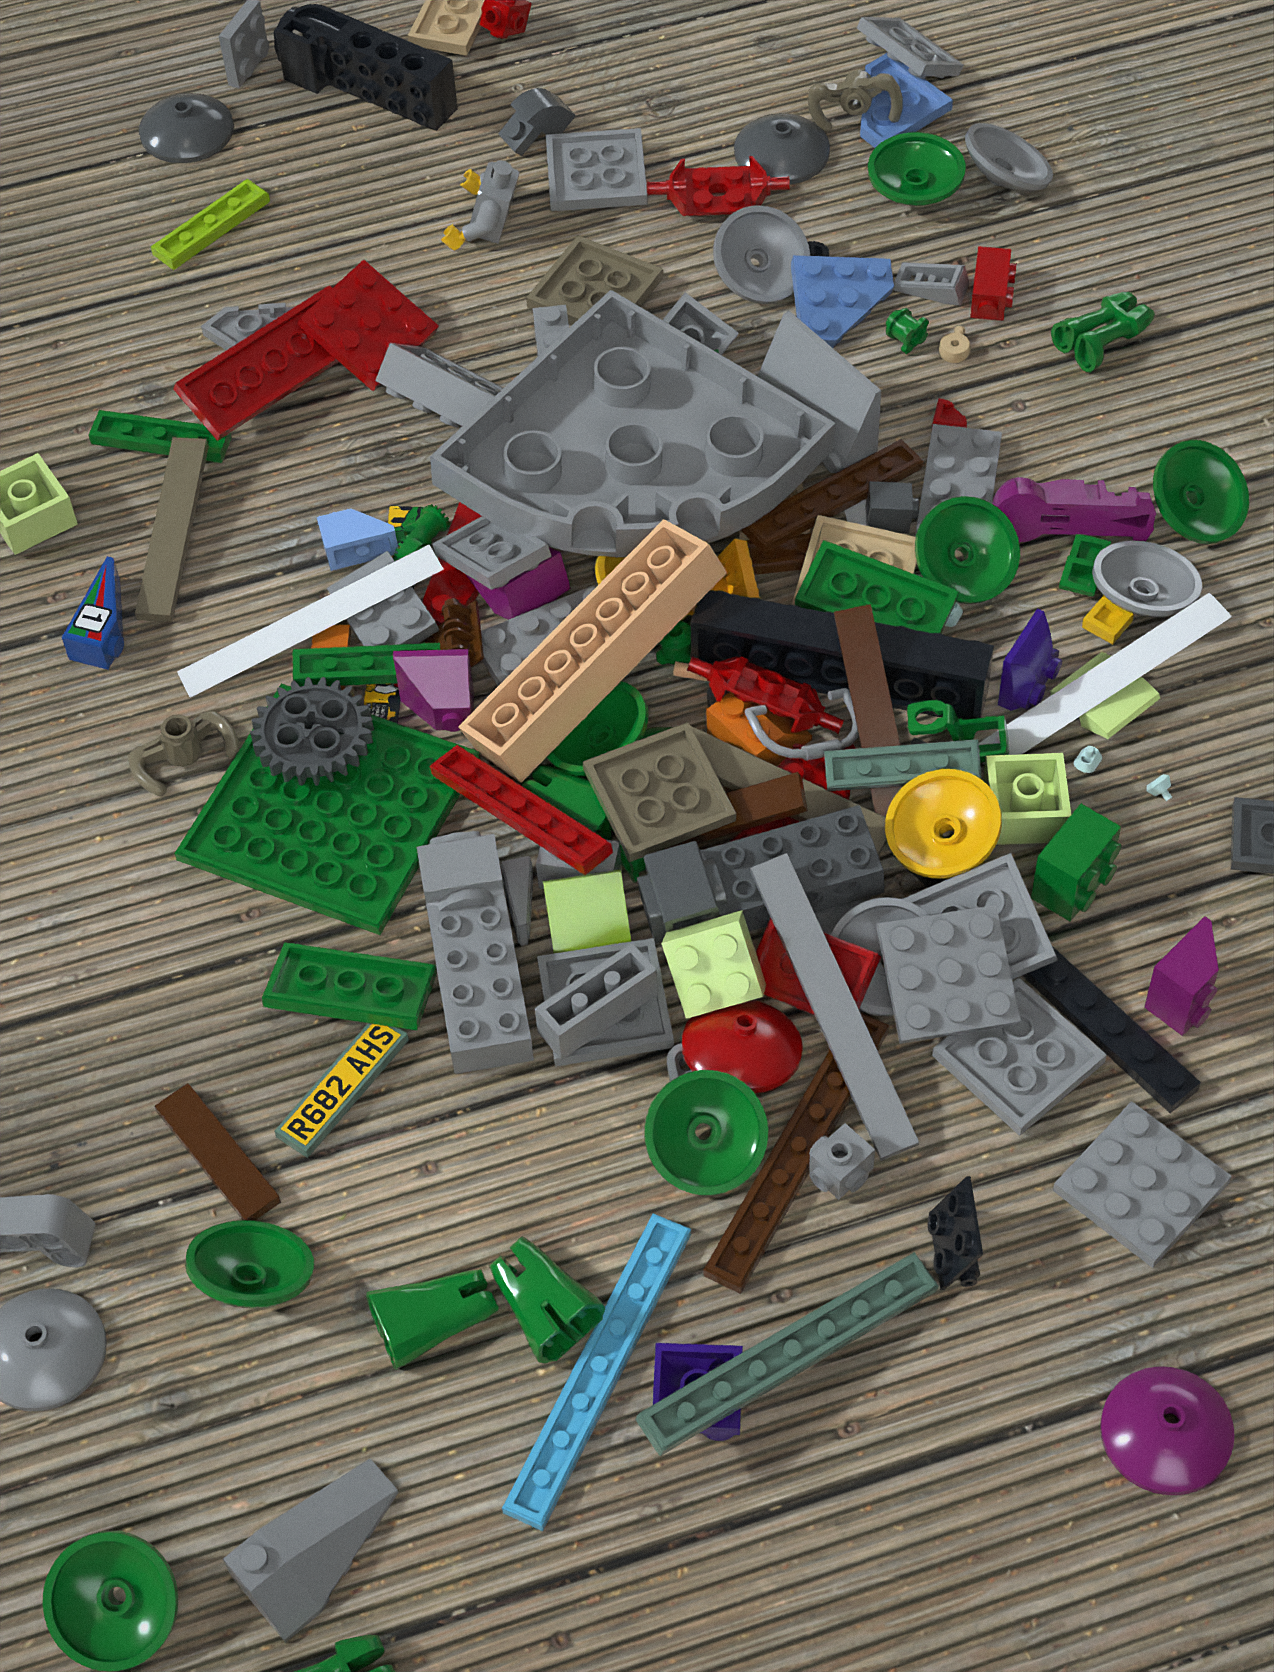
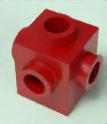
M485 0L481 7L482 15L479 25L490 30L492 36L506 39L510 35L524 33L532 3L527 0Z

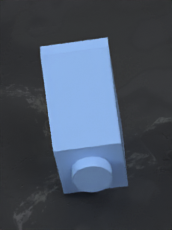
M351 508L317 517L331 571L372 561L386 551L391 556L394 553L398 554L396 551L398 543L395 529L389 523Z

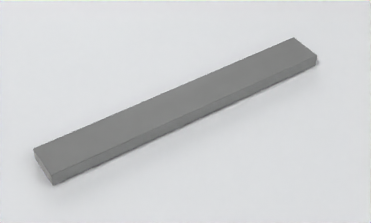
M785 853L751 867L750 873L880 1161L918 1146V1138L788 854Z

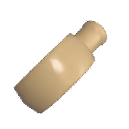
M956 326L954 333L946 334L939 343V354L943 360L949 363H960L966 360L970 353V341L964 335L965 328L963 326Z

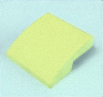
M1100 652L1050 690V694H1055L1111 656ZM1139 677L1079 717L1081 727L1109 739L1160 699V695L1143 677Z

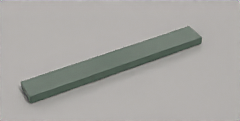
M913 1252L638 1413L635 1420L658 1455L662 1456L937 1291L939 1285L916 1253Z

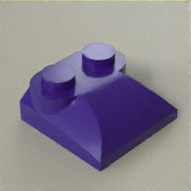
M1038 608L1003 661L998 706L1010 711L1019 708L1028 710L1032 704L1038 705L1044 696L1046 682L1048 679L1054 680L1062 666V659L1058 658L1059 650L1053 648L1051 633L1045 613Z
M656 1343L653 1405L743 1353V1346ZM741 1408L699 1434H703L715 1441H724L734 1435H740Z

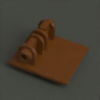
M451 598L446 600L442 606V615L445 622L438 626L440 629L438 632L425 639V643H440V650L468 649L470 666L473 667L484 659L478 601L475 600L468 606H464L457 599Z

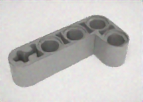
M50 1194L0 1197V1253L40 1250L53 1262L62 1266L78 1268L86 1265L96 1223L75 1203L65 1197Z

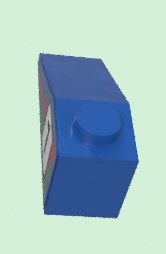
M108 556L62 636L69 660L109 670L115 657L121 655L124 647L120 578L114 558Z

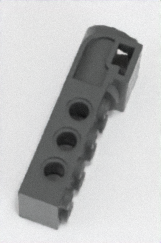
M860 805L704 850H699L697 842L693 841L645 855L644 862L647 875L637 877V884L655 944L662 943L666 932L741 910L743 911L749 932L767 927L771 917L750 873V868L785 853L789 856L814 913L885 893L884 870Z

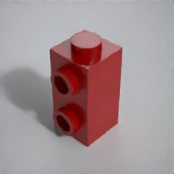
M978 246L970 318L1004 321L1005 307L1012 308L1014 287H1007L1008 283L1015 284L1017 263H1010L1012 249Z

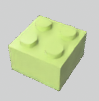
M39 453L0 471V534L14 555L78 525L68 494Z
M1063 753L986 756L983 781L994 792L1002 813V829L996 845L1049 843L1071 816Z
M742 910L666 932L662 941V947L686 1019L763 997L766 983Z

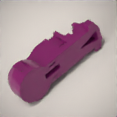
M1017 477L1004 482L997 490L992 502L993 505L1008 517L1017 533L1019 542L1031 541L1042 534L1131 537L1132 541L1146 542L1154 531V521L1157 515L1150 493L1139 492L1136 487H1128V493L1122 492L1121 496H1115L1114 492L1107 491L1104 480H1098L1097 485L1084 484V480L1060 479L1036 483L1029 478Z

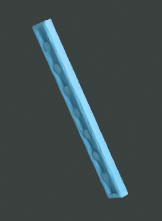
M654 1213L652 1214L605 1306L603 1320L594 1327L502 1507L503 1514L541 1531L544 1530L691 1236L690 1228Z

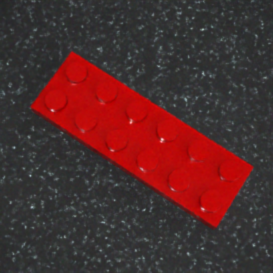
M330 285L175 383L173 390L217 441L339 362L297 325L299 318L332 289Z

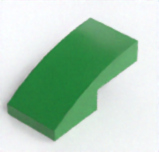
M1076 534L1070 555H1068L1059 589L1094 597L1098 588L1092 575L1094 561L1101 550L1111 545V541Z

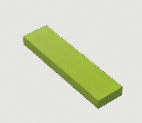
M249 179L244 180L151 246L153 256L171 269H177L270 202L269 193Z

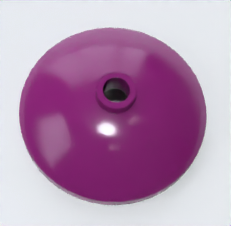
M1164 1366L1150 1367L1128 1375L1113 1388L1105 1402L1101 1415V1439L1110 1461L1130 1482L1153 1493L1183 1495L1198 1491L1218 1478L1225 1469L1232 1454L1235 1438L1234 1425L1225 1401L1205 1380L1182 1369ZM1173 1414L1178 1418L1179 1422L1176 1424L1168 1423L1164 1419V1415Z

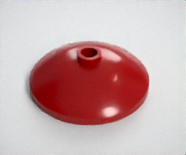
M750 1000L691 1017L687 1021L682 1034V1054L691 1071L714 1070L730 1074L744 1082L755 1094L773 1090L786 1083L797 1071L802 1058V1038L795 1024L780 1010L757 1000Z

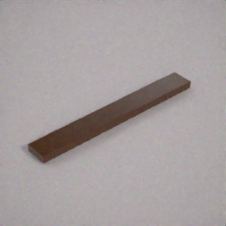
M860 1012L878 1051L889 1032V1025ZM831 1050L826 1055L703 1269L704 1277L739 1294L744 1290L809 1174V1152L812 1146L821 1137H830L852 1098Z

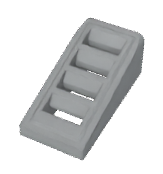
M902 262L894 281L893 290L944 304L961 306L969 286V279L965 265ZM911 275L916 276L914 281H909Z
M525 856L502 861L500 865L504 892L517 941L521 946L528 945L530 938L533 892L531 857Z

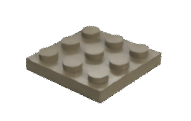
M577 235L526 297L527 307L533 309L566 305L568 323L570 325H573L610 290L641 307L663 279V268Z
M689 722L583 761V770L629 862L736 821V812Z

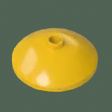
M957 769L933 770L921 774L906 783L891 801L885 819L886 839L895 858L905 868L918 875L938 879L955 877L980 865L992 853L1002 829V813L992 789L977 776ZM946 831L954 832L950 838H942Z

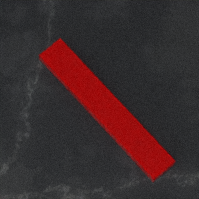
M459 745L453 747L430 765L431 773L434 777L584 875H587L613 853L612 845L609 841Z

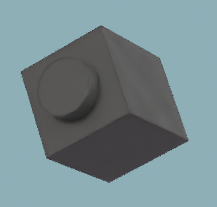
M869 481L865 504L866 526L896 533H909L912 519H917L919 513V499L913 498L912 483Z

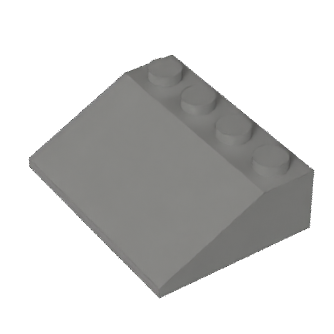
M785 312L757 377L836 423L833 450L822 462L829 472L837 473L878 451L881 390L792 312Z

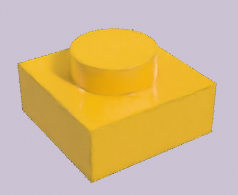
M1103 595L1083 618L1082 628L1113 645L1133 622L1134 614L1119 608Z

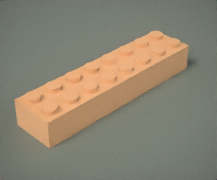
M663 519L458 726L476 751H479L481 756L522 783L727 573L709 543Z

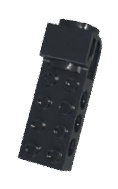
M319 4L292 7L282 16L274 30V49L278 61L281 62L284 80L318 94L324 87L330 85L435 131L458 109L453 62L450 58ZM293 31L301 32L302 36L293 33Z

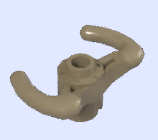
M856 70L849 73L843 82L817 83L811 86L808 93V106L814 122L825 133H828L832 130V124L825 117L821 109V100L840 103L843 110L847 113L861 115L870 108L873 97L882 91H887L891 98V109L888 118L891 122L896 123L900 120L903 110V96L898 83L892 75L880 73L871 77L865 71Z
M215 711L204 712L193 720H189L184 715L177 714L169 716L164 720L160 727L161 735L157 739L133 749L129 753L128 761L130 771L135 780L145 790L157 796H163L167 788L165 784L154 779L146 771L144 766L147 763L167 759L175 766L184 767L193 764L200 758L202 752L200 742L207 736L210 730L216 729L221 733L225 742L226 755L229 758H235L237 755L239 740L233 726L226 718Z

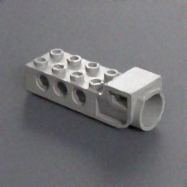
M470 831L432 838L428 845L418 846L417 853L454 1073L460 1074L534 1061L495 835L482 836L478 831Z

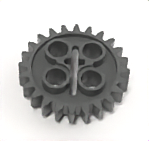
M307 677L302 687H299L295 681H291L292 690L288 692L278 687L279 697L277 699L268 695L265 697L268 707H257L259 718L252 719L254 730L250 731L256 757H260L263 768L270 767L272 776L282 772L284 782H289L294 776H297L301 786L305 783L307 777H312L316 786L319 785L320 776H326L330 782H333V773L336 771L345 776L348 775L346 765L351 764L358 767L360 765L358 755H368L367 744L373 743L371 733L374 730L369 706L364 705L363 696L361 694L354 696L353 687L349 686L341 690L339 680H336L329 687L326 685L325 677L320 679L318 685H312L310 677Z

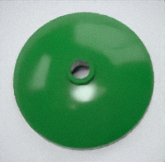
M910 132L892 136L877 145L868 160V177L873 187L886 198L904 205L924 206L940 202L953 195L961 187L965 178L966 164L960 150L950 141L929 133Z
M1187 440L1168 449L1159 459L1153 475L1155 501L1163 518L1178 534L1197 543L1214 544L1228 539L1242 527L1249 510V491L1241 469L1228 453L1206 441Z
M961 496L941 502L924 517L916 534L915 557L923 578L958 590L957 603L977 604L996 597L1012 582L1019 566L1020 545L1012 523L999 508L980 498ZM956 550L960 551L963 554V561H959L956 559Z
M621 681L547 758L559 770L575 776H586L583 770V761L643 738L649 717L644 698L631 684Z
M697 1070L674 1078L654 1097L645 1118L644 1141L653 1166L666 1181L692 1194L716 1195L740 1186L756 1171L767 1148L768 1122L760 1100L744 1082L724 1072ZM702 1123L708 1125L710 1130L708 1137L705 1139H699L695 1133L696 1127Z
M242 1220L221 1223L199 1233L188 1246L185 1268L192 1283L210 1298L233 1307L257 1309L282 1304L303 1292L313 1276L314 1258L307 1244L291 1231L270 1223Z
M121 1531L96 1532L68 1546L51 1566L43 1590L44 1619L50 1635L57 1646L75 1662L99 1671L126 1670L150 1658L169 1637L178 1611L176 1580L165 1558L146 1540ZM115 1587H120L125 1591V1601H118L114 1597L113 1591Z

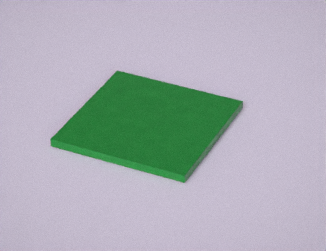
M282 683L279 686L287 692L292 690L291 686ZM278 690L273 696L276 699L279 697ZM370 714L374 730L371 731L373 743L367 744V756L358 755L360 765L357 767L347 764L348 775L346 776L339 771L334 772L333 782H330L326 776H320L319 785L315 786L312 777H307L305 783L301 786L297 776H294L289 782H284L282 772L272 776L269 766L263 768L260 757L255 755L251 734H249L175 851L176 860L381 935L420 866L417 847L428 845L432 838L437 837L460 796L459 792L434 777L430 769L431 764L459 744ZM459 745L480 759L479 751Z

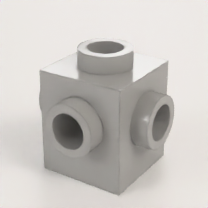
M846 1123L829 1138L823 1136L817 1140L809 1152L811 1180L821 1191L831 1192L838 1200L849 1190L853 1193L860 1189L868 1179V1173L874 1168L875 1149Z

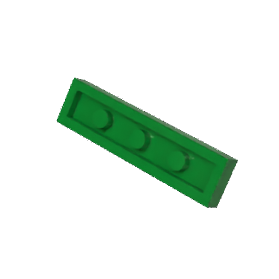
M104 410L98 411L88 435L93 445L169 455L173 437L207 439L209 448L206 461L218 463L223 462L232 439V435L229 433L217 441L203 424Z
M440 643L293 649V681L299 687L304 686L307 677H310L312 685H318L320 679L325 677L327 686H331L336 680L340 681L341 686L398 683L393 651L440 650Z

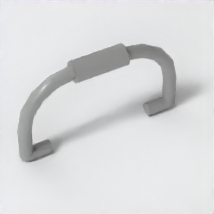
M846 688L828 692L829 700L843 698L853 722L849 735L840 741L838 739L802 746L801 749L783 747L771 740L760 725L757 716L767 713L765 705L750 707L745 710L747 720L760 742L775 754L787 758H803L805 761L825 757L824 751L845 749L851 746L859 737L850 691Z

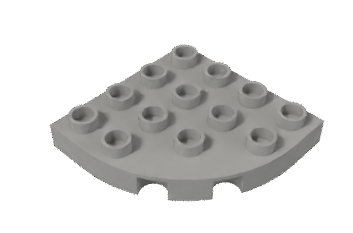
M610 290L430 456L432 484L484 518L518 536L536 537L547 543L549 547L563 551L594 556L627 557L663 519L707 543L727 537L751 525L772 511L788 497L832 452L836 423L613 290Z

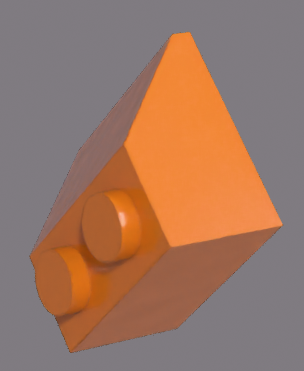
M729 692L722 698L721 702L717 701L706 709L707 734L775 766L787 758L777 755L766 748L754 734L745 715V710L750 707L760 706V704L744 702L736 698L732 692ZM766 707V714L757 716L762 729L768 737L780 746L792 749L795 743L806 745L812 740V735L807 730L797 733L790 732L795 720L789 716H777L770 712L768 707Z

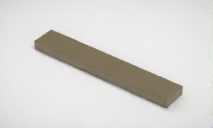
M172 438L135 610L137 620L173 622L209 448L207 439Z
M691 726L721 785L736 791L792 774ZM803 779L808 811L790 817L801 822L854 807L858 804ZM860 806L879 856L887 843L885 835L886 818Z

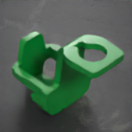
M938 700L911 703L907 707L908 730L911 735L936 734L947 728L953 741L974 740L977 731L998 729L1000 743L979 745L980 763L986 761V756L1009 754V737L1004 715L962 720L957 718L954 708L950 704H945ZM924 711H933L937 715L943 714L942 718H937L931 724L924 725L916 721L917 716Z

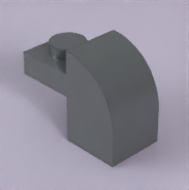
M535 88L522 93L510 104L516 112L498 134L515 153L523 156L541 132L547 135L562 134L576 115L555 94L543 88Z

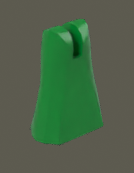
M540 764L532 774L534 780H526L521 785L605 840L612 839L611 830L613 832L614 830L589 780Z
M521 1236L510 1246V1249L526 1270L519 1275L517 1273L518 1270L501 1255L489 1265L495 1282L510 1305L535 1358L539 1363L546 1364L561 1358L601 1322L605 1306L589 1290L562 1270L538 1246Z
M482 1269L456 1273L425 1282L373 1290L366 1293L371 1316L379 1335L383 1338L390 1361L396 1370L420 1357L446 1339L484 1321L498 1311L499 1306L492 1292L484 1291L487 1288L488 1282Z

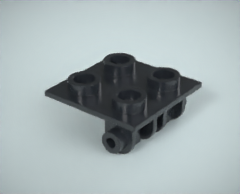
M966 1176L929 1212L927 1225L933 1239L935 1252L933 1265L935 1272L938 1274L940 1290H945L955 1280H960L961 1286L964 1287L976 1285L977 1277L980 1276L978 1259L983 1255L971 1176Z

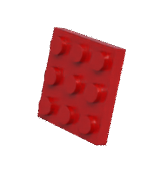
M364 259L305 312L297 323L300 328L373 392L381 385L375 380L390 343L421 347L436 333L439 327L437 323Z

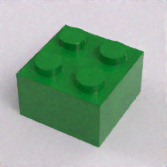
M1081 803L1038 855L1031 899L1069 922L1072 921L1079 911L1086 912L1095 899V890L1100 884L1106 886L1117 870L1114 860L1122 847L1118 843L1121 826Z

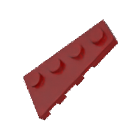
M459 502L447 535L480 518L481 515ZM440 558L438 560L444 570L431 576L422 600L437 626L445 622L442 615V606L446 600L454 598L462 605L468 606L480 594L465 573Z

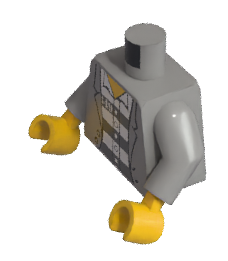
M503 160L488 162L486 171L481 173L480 176L471 169H468L463 175L467 180L461 183L460 186L471 194L477 195L471 221L462 227L461 232L453 224L448 226L444 230L445 236L441 238V241L452 250L459 249L465 240L472 241L477 238L498 244L513 201L520 172L513 169L511 164Z

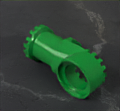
M433 504L425 506L422 510V515L415 522L408 523L404 527L405 538H402L403 544L400 542L398 544L401 546L400 549L396 548L398 554L394 553V556H396L394 557L395 561L427 545L431 546V540L439 532H444L450 527L449 518L444 517L446 514L445 512L441 513V508L438 509V506H433Z

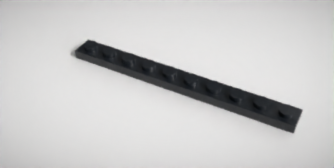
M910 871L927 888L950 879L929 878ZM1053 946L1057 961L1022 975L1169 1113H1172L1199 1090L1201 1082Z

